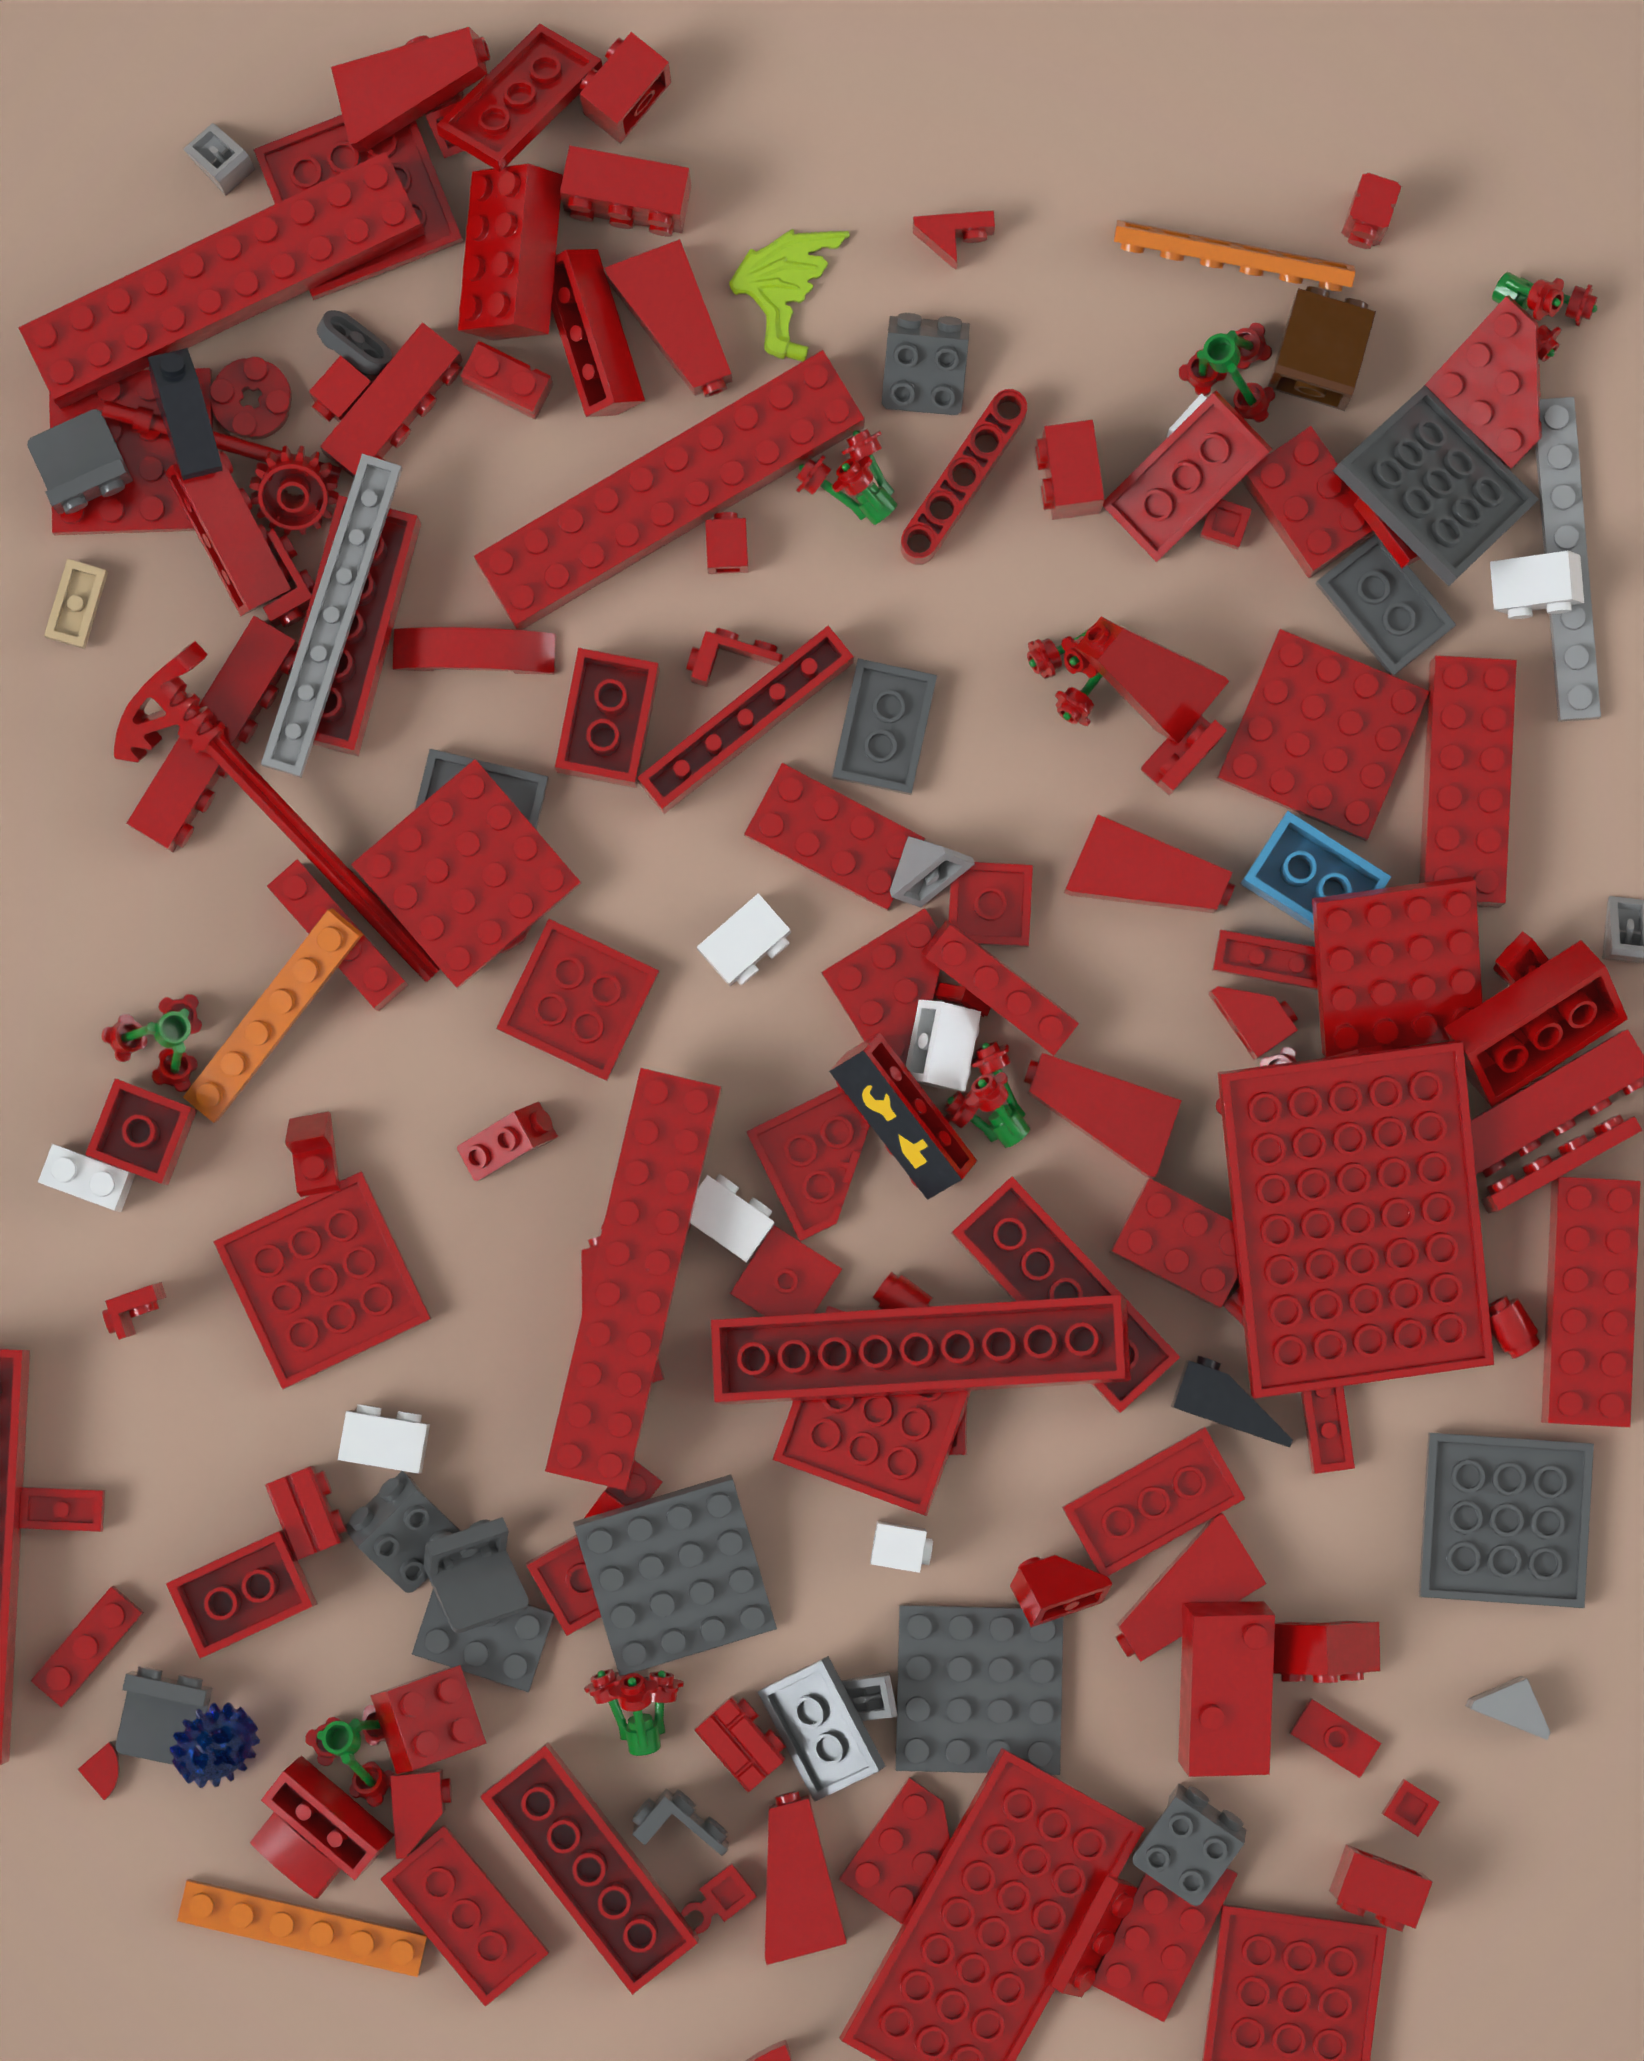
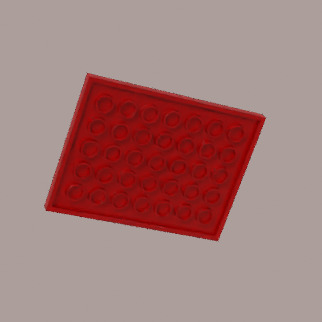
M1456 1040L1217 1072L1251 1396L1253 1398H1262L1494 1365L1463 1042Z

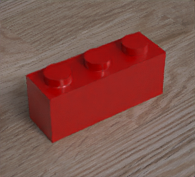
M302 1755L281 1773L261 1799L265 1805L354 1881L375 1861L395 1836Z

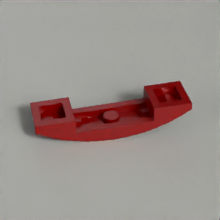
M469 627L394 629L393 670L513 671L514 674L555 675L556 633Z

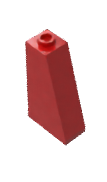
M466 27L332 66L331 70L349 145L360 153L368 151L488 75L485 62L490 60V53L485 38L483 36L479 37L470 27Z
M676 240L604 267L610 286L695 396L704 393L705 397H710L727 389L726 384L732 382V373L681 240Z
M1102 616L1087 630L1084 638L1075 647L1155 731L1176 743L1182 740L1229 683L1225 676L1205 665Z
M1098 814L1064 893L1077 897L1214 913L1219 905L1227 906L1236 885L1229 882L1233 872Z
M1045 1053L1040 1055L1039 1061L1030 1060L1023 1081L1030 1084L1028 1091L1030 1096L1145 1177L1156 1178L1182 1100Z
M1223 1513L1214 1516L1208 1521L1117 1623L1121 1633L1115 1638L1128 1658L1135 1654L1141 1662L1182 1637L1183 1603L1237 1602L1267 1584Z
M799 1791L776 1796V1804L769 1805L765 1961L767 1965L847 1944L809 1795L800 1797Z

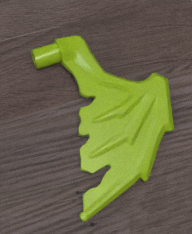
M791 229L758 251L750 249L730 280L729 286L735 295L747 294L751 296L765 313L766 335L764 349L768 354L780 359L787 357L801 362L806 360L809 347L790 342L789 323L793 310L786 303L803 302L806 294L813 289V285L808 281L820 278L828 266V262L823 256L808 254L819 251L822 248L838 249L844 239L850 237L849 231L794 234V230Z

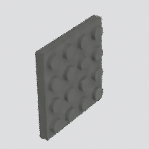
M1423 386L1333 470L1448 586L1461 576L1539 500L1426 386Z
M1428 1433L1419 1597L1585 1608L1594 1444Z
M731 1474L573 1522L619 1676L777 1629Z
M899 1605L895 1770L988 1773L1001 1748H1004L1050 1775H1060L1064 1616L1031 1628L1021 1608Z

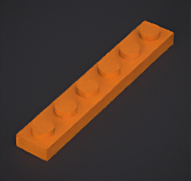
M1117 220L1114 234V242L1121 243L1120 249L1125 251L1144 253L1145 248L1161 251L1160 257L1175 261H1183L1184 256L1200 258L1199 264L1218 269H1222L1224 263L1240 266L1239 272L1253 276H1263L1264 271L1279 273L1280 280L1295 284H1302L1303 278L1319 281L1318 287L1340 292L1343 286L1352 287L1356 272L1354 265Z
M334 909L327 910L188 1089L183 1098L213 1123L219 1121L363 934Z
M190 1879L186 1881L177 1922L414 1977L419 1976L428 1938L426 1934Z

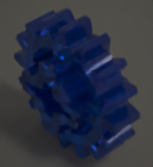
M227 1702L223 1709L220 1710L216 1703H212L208 1713L204 1714L202 1710L197 1709L196 1719L193 1722L187 1719L182 1721L186 1729L184 1732L174 1733L173 1737L178 1744L170 1747V1752L174 1757L172 1764L188 1784L195 1781L199 1788H203L208 1780H210L214 1787H218L221 1778L225 1776L230 1782L233 1781V1772L236 1769L241 1771L247 1770L244 1761L246 1758L256 1757L257 1754L252 1746L259 1744L260 1739L255 1733L258 1727L242 1707L235 1709L231 1703Z

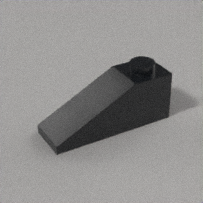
M188 348L148 357L152 390L182 479L187 480L223 471L201 387Z
M1202 1356L1197 1357L1196 1363L1186 1361L1171 1404L1172 1408L1285 1447H1291L1293 1439L1229 1374L1219 1371L1221 1363Z

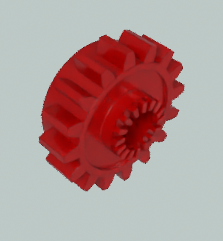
M286 445L282 447L280 457H277L276 454L270 451L266 457L267 465L260 462L257 463L255 468L257 476L251 477L249 488L256 491L251 493L250 500L252 504H259L260 507L256 516L258 518L266 517L270 521V529L278 526L284 529V534L289 535L291 530H299L301 535H306L307 528L312 525L316 529L321 528L322 516L329 519L332 517L334 508L331 505L337 503L339 493L334 491V489L338 487L339 480L335 476L328 477L331 473L332 464L328 462L320 465L318 463L319 452L316 451L311 457L305 456L304 446L300 445L297 454H291ZM297 486L303 491V494L292 496L291 493H287L288 491L285 488Z

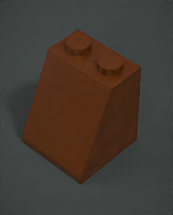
M1312 286L1306 287V290L1298 288L1268 387L1275 391L1345 411L1355 390L1376 311L1368 309L1369 305L1358 299L1345 298L1343 302L1330 298V293L1321 288Z

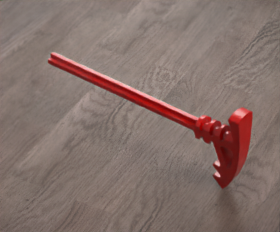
M196 641L189 644L157 671L139 689L126 706L116 732L114 758L138 763L148 754L146 749L151 750L162 741L163 738L157 730L178 724L180 726L178 735L184 741L188 739L193 740L191 749L196 754L199 752L208 753L425 982H428L440 970L436 963L393 914L229 743L224 736L226 725L221 720L213 722L212 717L214 713L208 706L200 708L198 706L200 698L194 692L188 694L185 692L187 684L179 676L192 670L208 655ZM152 698L163 710L148 715L144 712V709Z

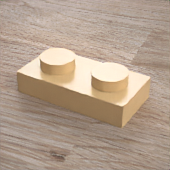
M67 559L44 636L47 639L82 649L86 648L107 579V570Z

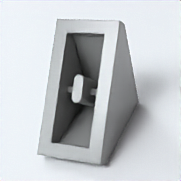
M214 123L208 126L183 149L225 196L255 170L246 151Z
M908 836L890 888L891 897L921 908L975 864L974 859L954 850Z
M1609 896L1602 959L1644 963V900Z
M889 1672L841 1680L862 1721L897 1716Z
M1523 1676L1473 1696L1467 1701L1466 1707L1543 1739L1548 1740L1551 1732L1530 1683Z

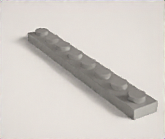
M1574 397L1539 399L1542 438L1536 443L1535 449L1544 554L1567 550L1579 554L1581 557L1584 603L1571 605V612L1549 614L1558 722L1599 719L1601 711Z
M365 454L361 456L261 762L262 766L302 778L402 472V466Z

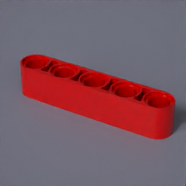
M1005 389L994 396L904 529L901 536V553L908 562L922 565L929 562L935 556L1022 427L1027 414V401L1019 391ZM1004 402H1012L1018 406L1020 414L1014 419H1005L999 415L997 408ZM982 435H989L996 440L998 446L994 451L984 453L976 447L975 440ZM960 468H966L973 472L975 480L968 486H961L954 481L953 473ZM938 501H944L951 506L953 513L949 518L937 519L931 514L930 507ZM914 535H923L929 540L930 547L925 552L916 553L908 547V540Z

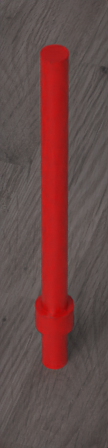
M105 400L101 416L133 425L132 429L148 433L149 430L168 435L162 416L153 414V409L139 405L135 409ZM213 431L217 449L265 463H267V453L270 451L276 454L277 457L281 456L282 450ZM332 465L331 473L328 477L335 476L339 480L342 468Z

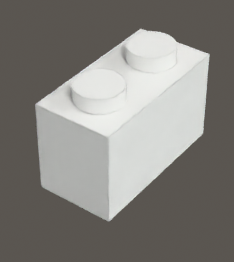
M1567 550L1490 562L1494 610L1508 614V619L1530 618L1533 616L1532 610L1547 609L1548 614L1567 613L1572 611L1571 605L1584 603L1581 557L1579 554Z
M758 893L700 943L697 949L729 986L736 981L742 986L759 971L755 965L767 954L773 959L790 944L786 937L791 934V930Z
M919 1000L906 1061L907 1069L918 1083L940 1089L966 1091L967 1081L971 1075V1061L975 1041L979 1035L981 1011L946 1002Z
M52 1144L38 1183L111 1210L122 1212L136 1174Z
M721 1174L715 1180L707 1175L698 1188L690 1223L747 1263L775 1224L773 1220L768 1218L773 1211L754 1197L749 1203L738 1197L735 1193L739 1187Z
M357 1404L356 1412L346 1411L338 1460L418 1474L422 1473L430 1424L421 1423L422 1415L398 1411L397 1418L380 1416L382 1408Z
M877 1521L870 1563L871 1565L920 1573L921 1564H930L933 1540L926 1538V1529Z

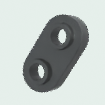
M336 310L327 311L317 326V334L322 343L345 358L364 375H379L392 359L391 350L382 340L344 312Z

